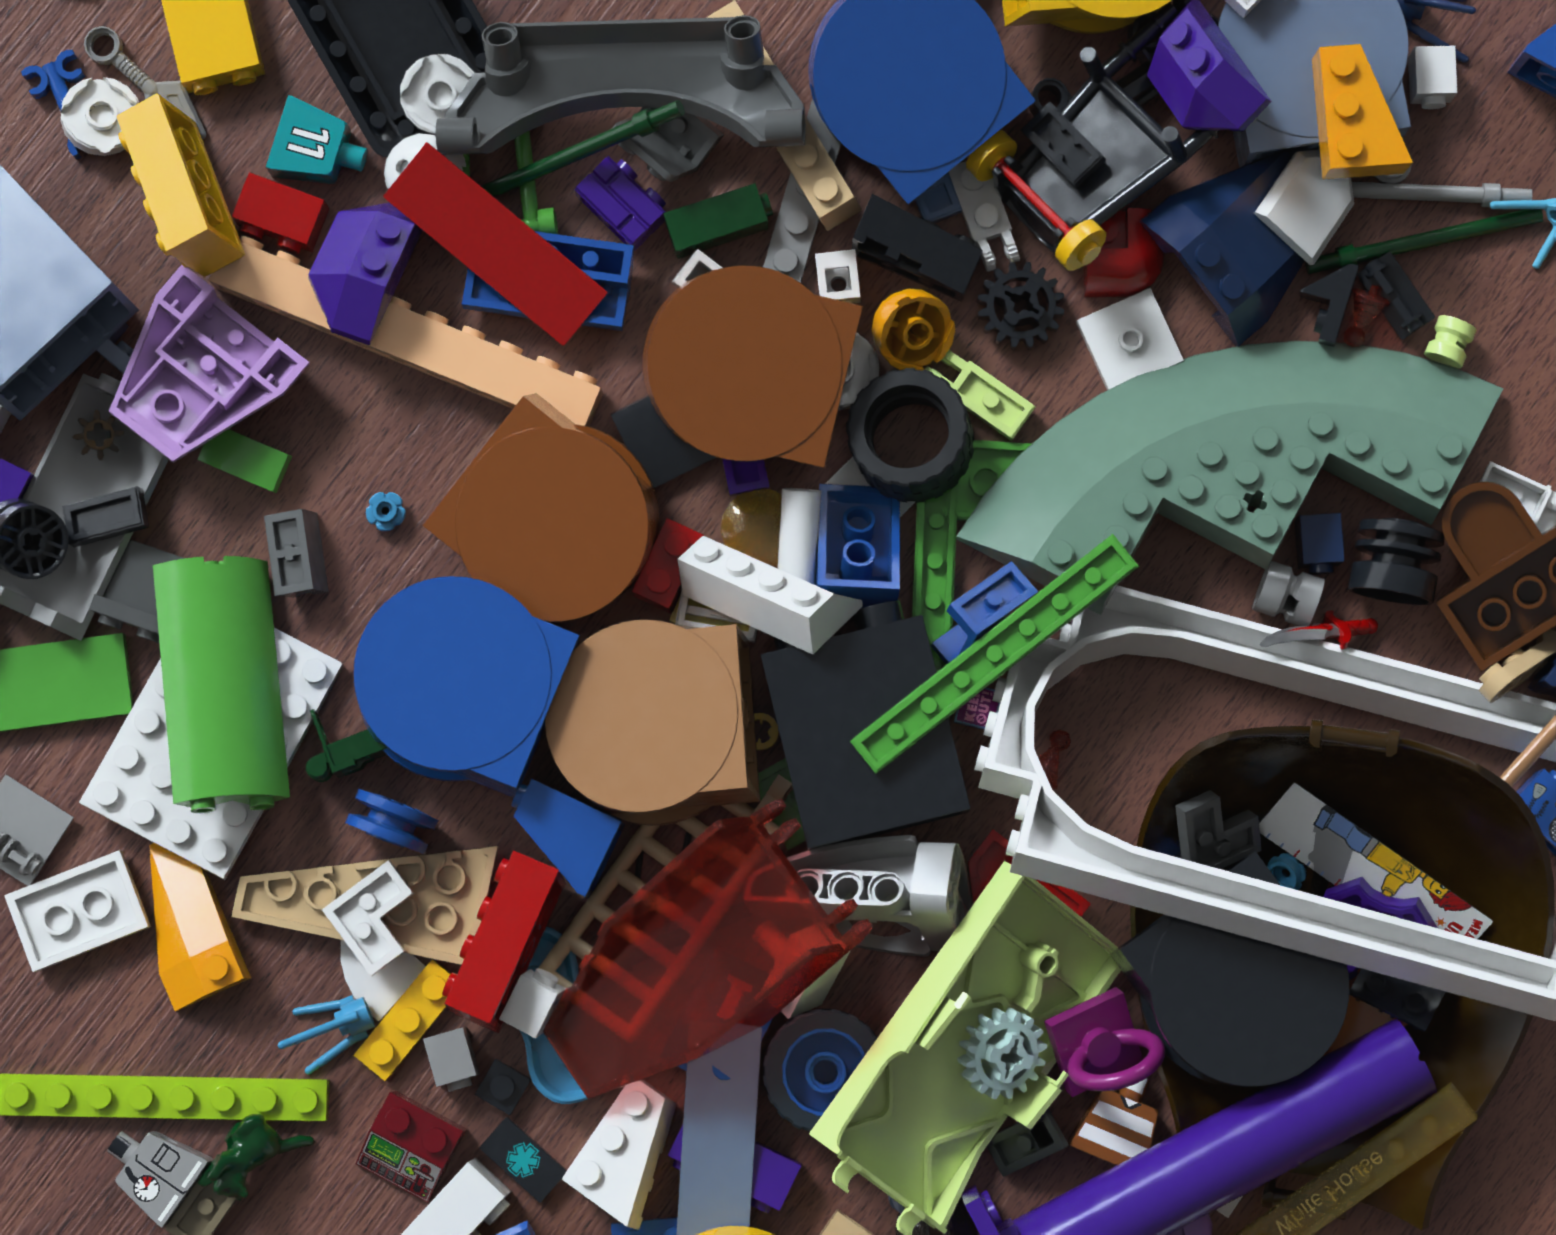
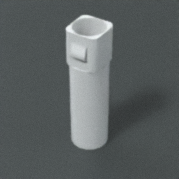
M782 488L777 569L815 585L821 491L803 488Z

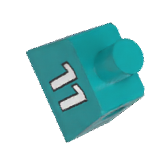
M288 95L266 169L275 178L335 184L341 166L360 172L363 170L367 160L368 149L349 143L351 129L345 121Z

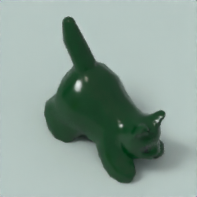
M251 1114L246 1116L241 1122L234 1124L224 1139L227 1143V1151H222L221 1154H218L201 1176L198 1184L206 1187L214 1182L213 1190L215 1194L235 1197L241 1201L243 1197L246 1198L249 1194L245 1187V1181L249 1172L269 1161L277 1154L313 1145L315 1143L314 1138L297 1135L288 1139H282L276 1129L267 1124L263 1115Z

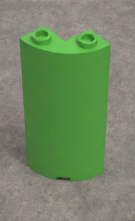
M224 556L223 561L204 562V557H193L153 565L173 804L190 807L192 813L213 812L216 810L217 804L229 801L249 804V809L251 810L273 808L275 801L290 798L268 561L249 557Z

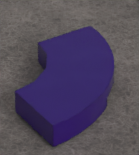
M1363 877L1328 888L1323 896L1331 900L1438 928L1419 897L1400 899L1386 896L1373 889Z

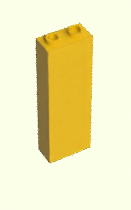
M161 0L181 84L188 93L194 92L195 95H207L217 91V86L232 82L236 86L247 85L255 82L257 76L265 75L248 0Z

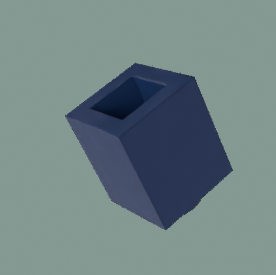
M1341 513L1300 515L1294 520L1298 569L1309 568V574L1311 575L1334 573V566H1339L1344 562Z

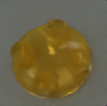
M761 489L742 493L733 499L722 515L720 532L724 545L776 567L778 564L782 495L774 490Z

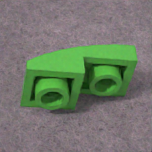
M228 429L205 443L197 460L277 493L292 456Z

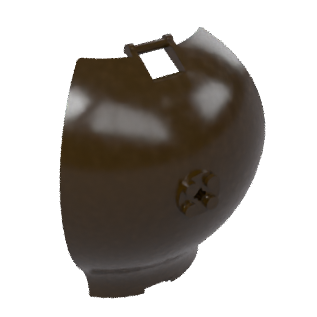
M1312 720L1311 726L1259 727L1222 733L1200 742L1187 751L1169 769L1148 805L1136 846L1181 858L1175 805L1211 790L1220 796L1222 821L1249 809L1258 816L1260 823L1292 784L1296 783L1493 920V923L1478 940L1549 959L1555 919L1554 878L1544 835L1534 814L1522 797L1506 781L1488 769L1444 749L1401 738L1399 730L1389 729V732L1385 733L1323 725V720ZM1260 833L1262 851L1257 854L1266 866L1272 857H1279L1282 853H1288ZM1299 861L1306 870V879L1301 882L1302 886L1298 891L1323 897L1326 889L1335 886ZM1229 865L1221 870H1226L1232 865ZM1284 869V872L1289 876L1290 872ZM1130 905L1131 938L1164 914ZM1445 992L1425 1033L1418 1029L1417 1031L1413 1030V1027L1410 1025L1404 1026L1420 1052L1419 1060L1425 1061L1432 1075L1437 1093L1288 1171L1290 1173L1336 1179L1346 1191L1344 1193L1339 1188L1336 1199L1331 1196L1322 1195L1324 1201L1322 1204L1317 1205L1311 1199L1312 1193L1276 1188L1277 1178L1264 1184L1262 1207L1272 1209L1274 1204L1298 1208L1297 1205H1299L1301 1209H1305L1301 1204L1302 1202L1310 1210L1311 1207L1306 1202V1199L1309 1198L1308 1202L1312 1207L1315 1206L1314 1209L1316 1211L1335 1214V1219L1345 1220L1349 1198L1388 1212L1421 1231L1428 1228L1431 1211L1442 1178L1459 1146L1487 1108L1507 1075L1523 1043L1533 1015ZM1142 1013V1017H1143V1021H1144L1145 1028H1146L1147 1031H1149V1029H1148V1027H1147V1025H1146V1023H1145V1019H1144L1143 1013ZM1166 1055L1161 1066L1158 1068L1171 1107L1176 1133L1268 1086L1226 1087L1211 1084L1186 1073ZM1374 1151L1379 1152L1378 1154L1374 1153L1372 1157L1374 1159L1381 1154L1383 1157L1382 1162L1374 1163L1370 1158V1154ZM1380 1156L1375 1161H1380ZM1368 1158L1370 1160L1369 1164L1366 1166L1367 1169L1371 1167V1164L1373 1165V1167L1370 1170H1365L1364 1166L1367 1163V1160H1364L1361 1165L1360 1161L1362 1159ZM1355 1164H1358L1364 1172V1174H1362V1172L1357 1167H1354L1352 1170L1358 1177L1357 1179L1350 1171V1168L1352 1166H1356ZM1344 1172L1349 1173L1352 1177V1182L1349 1185L1343 1184L1340 1180V1175ZM1344 1174L1342 1180L1348 1183L1350 1182V1177ZM1316 1194L1313 1196V1199L1315 1200L1321 1195ZM1320 1198L1315 1202L1320 1203L1322 1199Z

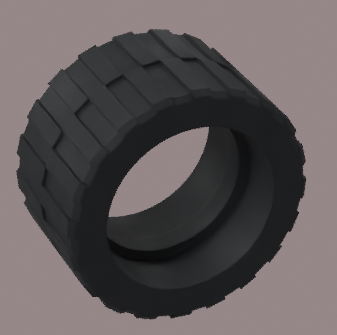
M915 368L886 372L887 374L880 377L877 376L870 381L869 385L864 389L862 388L857 394L854 404H851L848 412L849 419L846 422L849 449L866 482L872 488H876L883 496L905 503L907 501L919 503L926 502V500L931 498L936 499L958 484L959 479L966 474L969 468L970 459L973 458L974 431L969 415L957 390L953 389L948 381L942 377L939 378L933 372L915 370ZM910 404L927 405L940 411L947 421L949 436L943 449L931 461L918 467L898 468L884 463L878 457L873 445L874 433L882 419L891 411Z

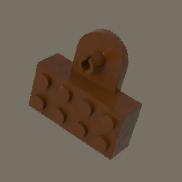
M1476 482L1461 488L1451 497L1445 507L1442 529L1447 544L1470 579L1439 598L1436 603L1482 672L1556 626V525L1541 533L1518 497L1511 490L1500 484Z

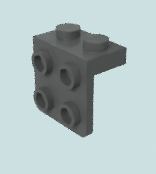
M642 107L640 111H643L647 108H650L653 111L658 108ZM685 113L681 117L660 125L657 132L645 137L637 135L618 145L626 152L633 155L637 154L648 164V171L653 176L662 181L673 182L698 171L724 134L707 119ZM632 117L615 123L612 128L632 120Z
M130 540L106 588L104 597L94 594L89 610L100 615L99 623L119 630L122 629L124 623L138 628L137 636L159 643L153 565L185 558Z

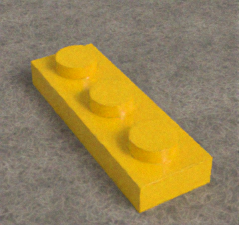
M431 959L355 1052L354 1056L381 1079L387 1081L447 1008L444 1004L447 997L442 996V992L451 973L437 961Z

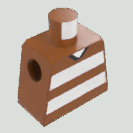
M1146 1078L1137 1084L1120 1089L1119 1093L1114 1091H1098L1069 1137L1068 1145L1115 1165H1119L1151 1148L1158 1110L1141 1103L1150 1080Z

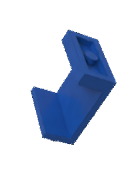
M1012 561L949 605L947 612L958 625L932 642V649L947 665L1036 595L1038 590Z

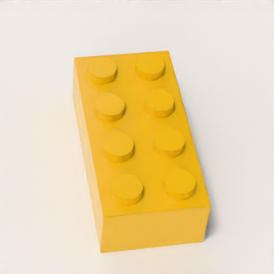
M158 93L118 114L116 117L121 128V132L118 133L119 140L124 149L131 155L134 163L131 166V172L145 193L146 199L143 200V205L149 217L156 223L159 232L156 234V241L163 253L167 256L172 255L184 267L193 269L203 277L245 256L196 122Z

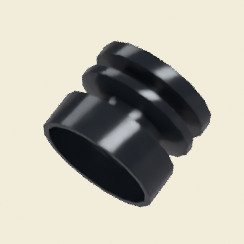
M1405 519L1361 520L1357 532L1371 539L1357 540L1355 548L1362 553L1372 556V559L1352 563L1347 590L1360 596L1408 605L1433 604L1438 577L1429 571L1421 569V564H1434L1441 561L1442 555L1429 548L1443 546L1444 534L1433 528L1425 527L1418 522Z

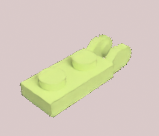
M948 350L941 361L961 372L954 383L942 376L937 370L930 367L925 368V370L933 372L939 378H944L953 389L957 390L967 411L1010 441L1015 438L1036 407L970 360L966 362L950 350Z

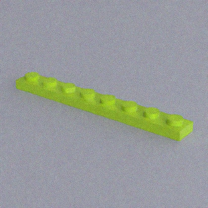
M0 1074V1115L243 1120L251 1114H261L265 1117V1120L328 1121L329 1079Z

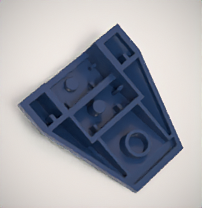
M1286 150L1169 195L1139 221L1163 253H1175L1218 309L1212 317L1235 347H1239L1268 322L1305 261L1254 214L1292 158Z

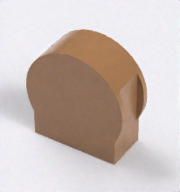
M633 620L600 630L573 650L545 717V728L548 745L559 770L568 782L588 800L615 818L629 823L648 826L678 823L699 815L711 806L760 802L750 645L737 624L685 629L663 621Z

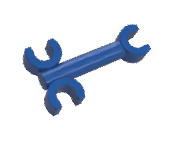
M73 50L61 52L55 62L47 63L42 68L35 65L28 66L21 71L22 76L26 80L36 76L41 77L39 86L29 90L34 99L45 97L51 89L61 111L62 101L69 91L65 81L77 83L85 77L81 68L72 72H67L65 69L68 62L77 59ZM68 139L67 147L69 152L77 160L80 159L81 155L78 148Z

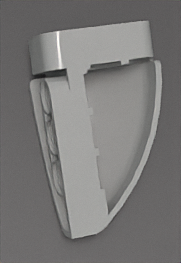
M913 835L873 837L846 841L811 849L784 858L755 871L749 879L745 901L753 913L768 920L772 919L775 923L790 929L800 931L825 920L850 946L920 957L929 956L931 951L940 952L972 907L969 877L960 845L958 843L942 842L919 843ZM849 920H866L877 923V921L897 922L911 930V932L898 936L883 937L859 932L854 929Z

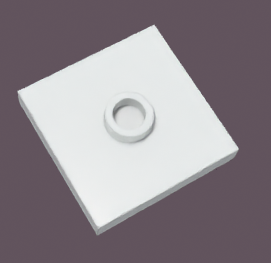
M1151 288L1076 321L1107 390L1138 375L1167 368L1184 361Z

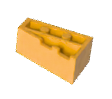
M1361 44L1319 47L1312 58L1322 180L1404 174L1413 161Z

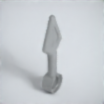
M99 26L88 32L85 37L84 47L85 52L93 61L100 65H114L134 85L141 89L145 99L156 93L161 95L193 119L197 124L202 140L206 138V131L181 81L155 82L153 79H150L142 69H139L123 53L124 47L121 38L109 27ZM103 35L112 37L114 40L112 53L107 56L96 55L93 49L95 40Z

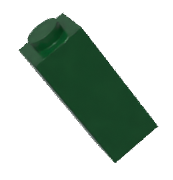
M756 183L663 214L676 257L680 259L692 255L697 249L704 251L768 230L767 217L772 216L773 211L767 193L759 194Z

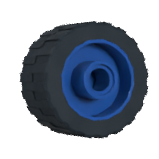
M828 1008L809 1010L787 1021L773 1036L763 1064L764 1086L766 1087L767 1096L771 1104L776 1108L777 1113L783 1119L789 1121L792 1126L810 1132L876 1041L877 1036L874 1031L850 1013Z

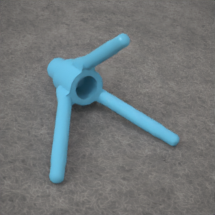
M1556 198L1546 200L1492 201L1490 203L1491 209H1544L1546 211V216L1552 223L1553 229L1532 264L1533 268L1539 269L1556 241Z

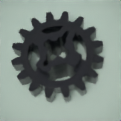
M1011 262L1009 263L1007 274H1004L998 268L994 270L995 283L989 280L983 282L982 287L989 294L978 295L977 303L986 306V308L980 310L977 317L980 320L988 319L989 322L984 327V333L988 334L996 331L998 333L995 342L997 345L1008 339L1010 340L1011 350L1015 351L1019 342H1024L1027 350H1032L1033 339L1037 338L1041 343L1045 344L1048 341L1046 330L1057 332L1059 325L1053 318H1062L1065 310L1056 306V304L1063 301L1064 293L1053 292L1058 280L1056 278L1049 281L1043 279L1046 272L1044 267L1035 274L1031 272V262H1026L1023 270L1020 271L1017 270L1015 263ZM1015 281L1026 282L1024 286L1015 288L1007 285ZM1040 290L1047 301V312L1044 311L1045 308L1040 306L1037 295ZM1021 299H1024L1028 302L1027 310L1023 309L1018 314L1013 310L1015 303H1019ZM994 300L997 301V305L1003 308L1004 318L1002 322L999 321L995 314ZM1029 324L1034 327V329L1029 331H1015L1018 326Z

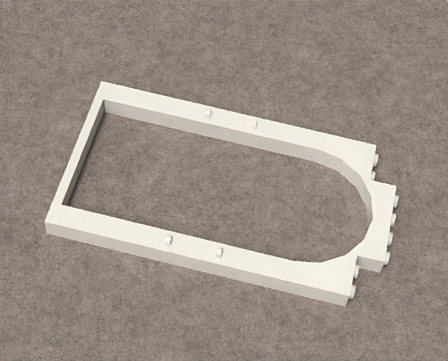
M1118 585L1101 615L1086 608L1071 620V624H1066L1062 627L1059 640L1047 639L1009 669L1006 679L998 678L992 701L1000 703L998 712H989L983 734L991 737L989 747H980L974 770L982 772L978 788L1019 799L1014 819L1022 820L1020 831H1011L1006 849V855L1013 856L1010 873L1556 1021V915L1553 940L1548 959L1133 846L1086 824L1052 790L1034 749L1035 713L1046 691L1080 665L1122 654L1171 658L1520 753L1556 715V703L1512 691L1490 703L1479 692L1483 683L1349 647L1343 650L1339 648L1340 645L1323 640L1291 641L1261 647L1259 644L1267 636L1282 629ZM1556 739L1539 758L1556 762Z

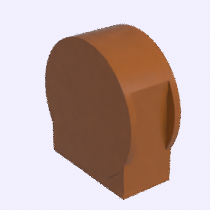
M730 266L698 275L677 288L666 299L657 311L648 329L643 350V376L650 401L663 423L677 437L707 454L734 461H755L777 456L824 468L863 306L814 295L803 284L779 271L759 266Z
M534 393L525 395L519 400L422 526L462 557L473 579L490 583L506 591L517 599L533 617L543 621L555 622L573 620L594 613L632 587L644 568L658 537L659 507L648 473L637 457L624 444L603 431L573 423L540 395Z

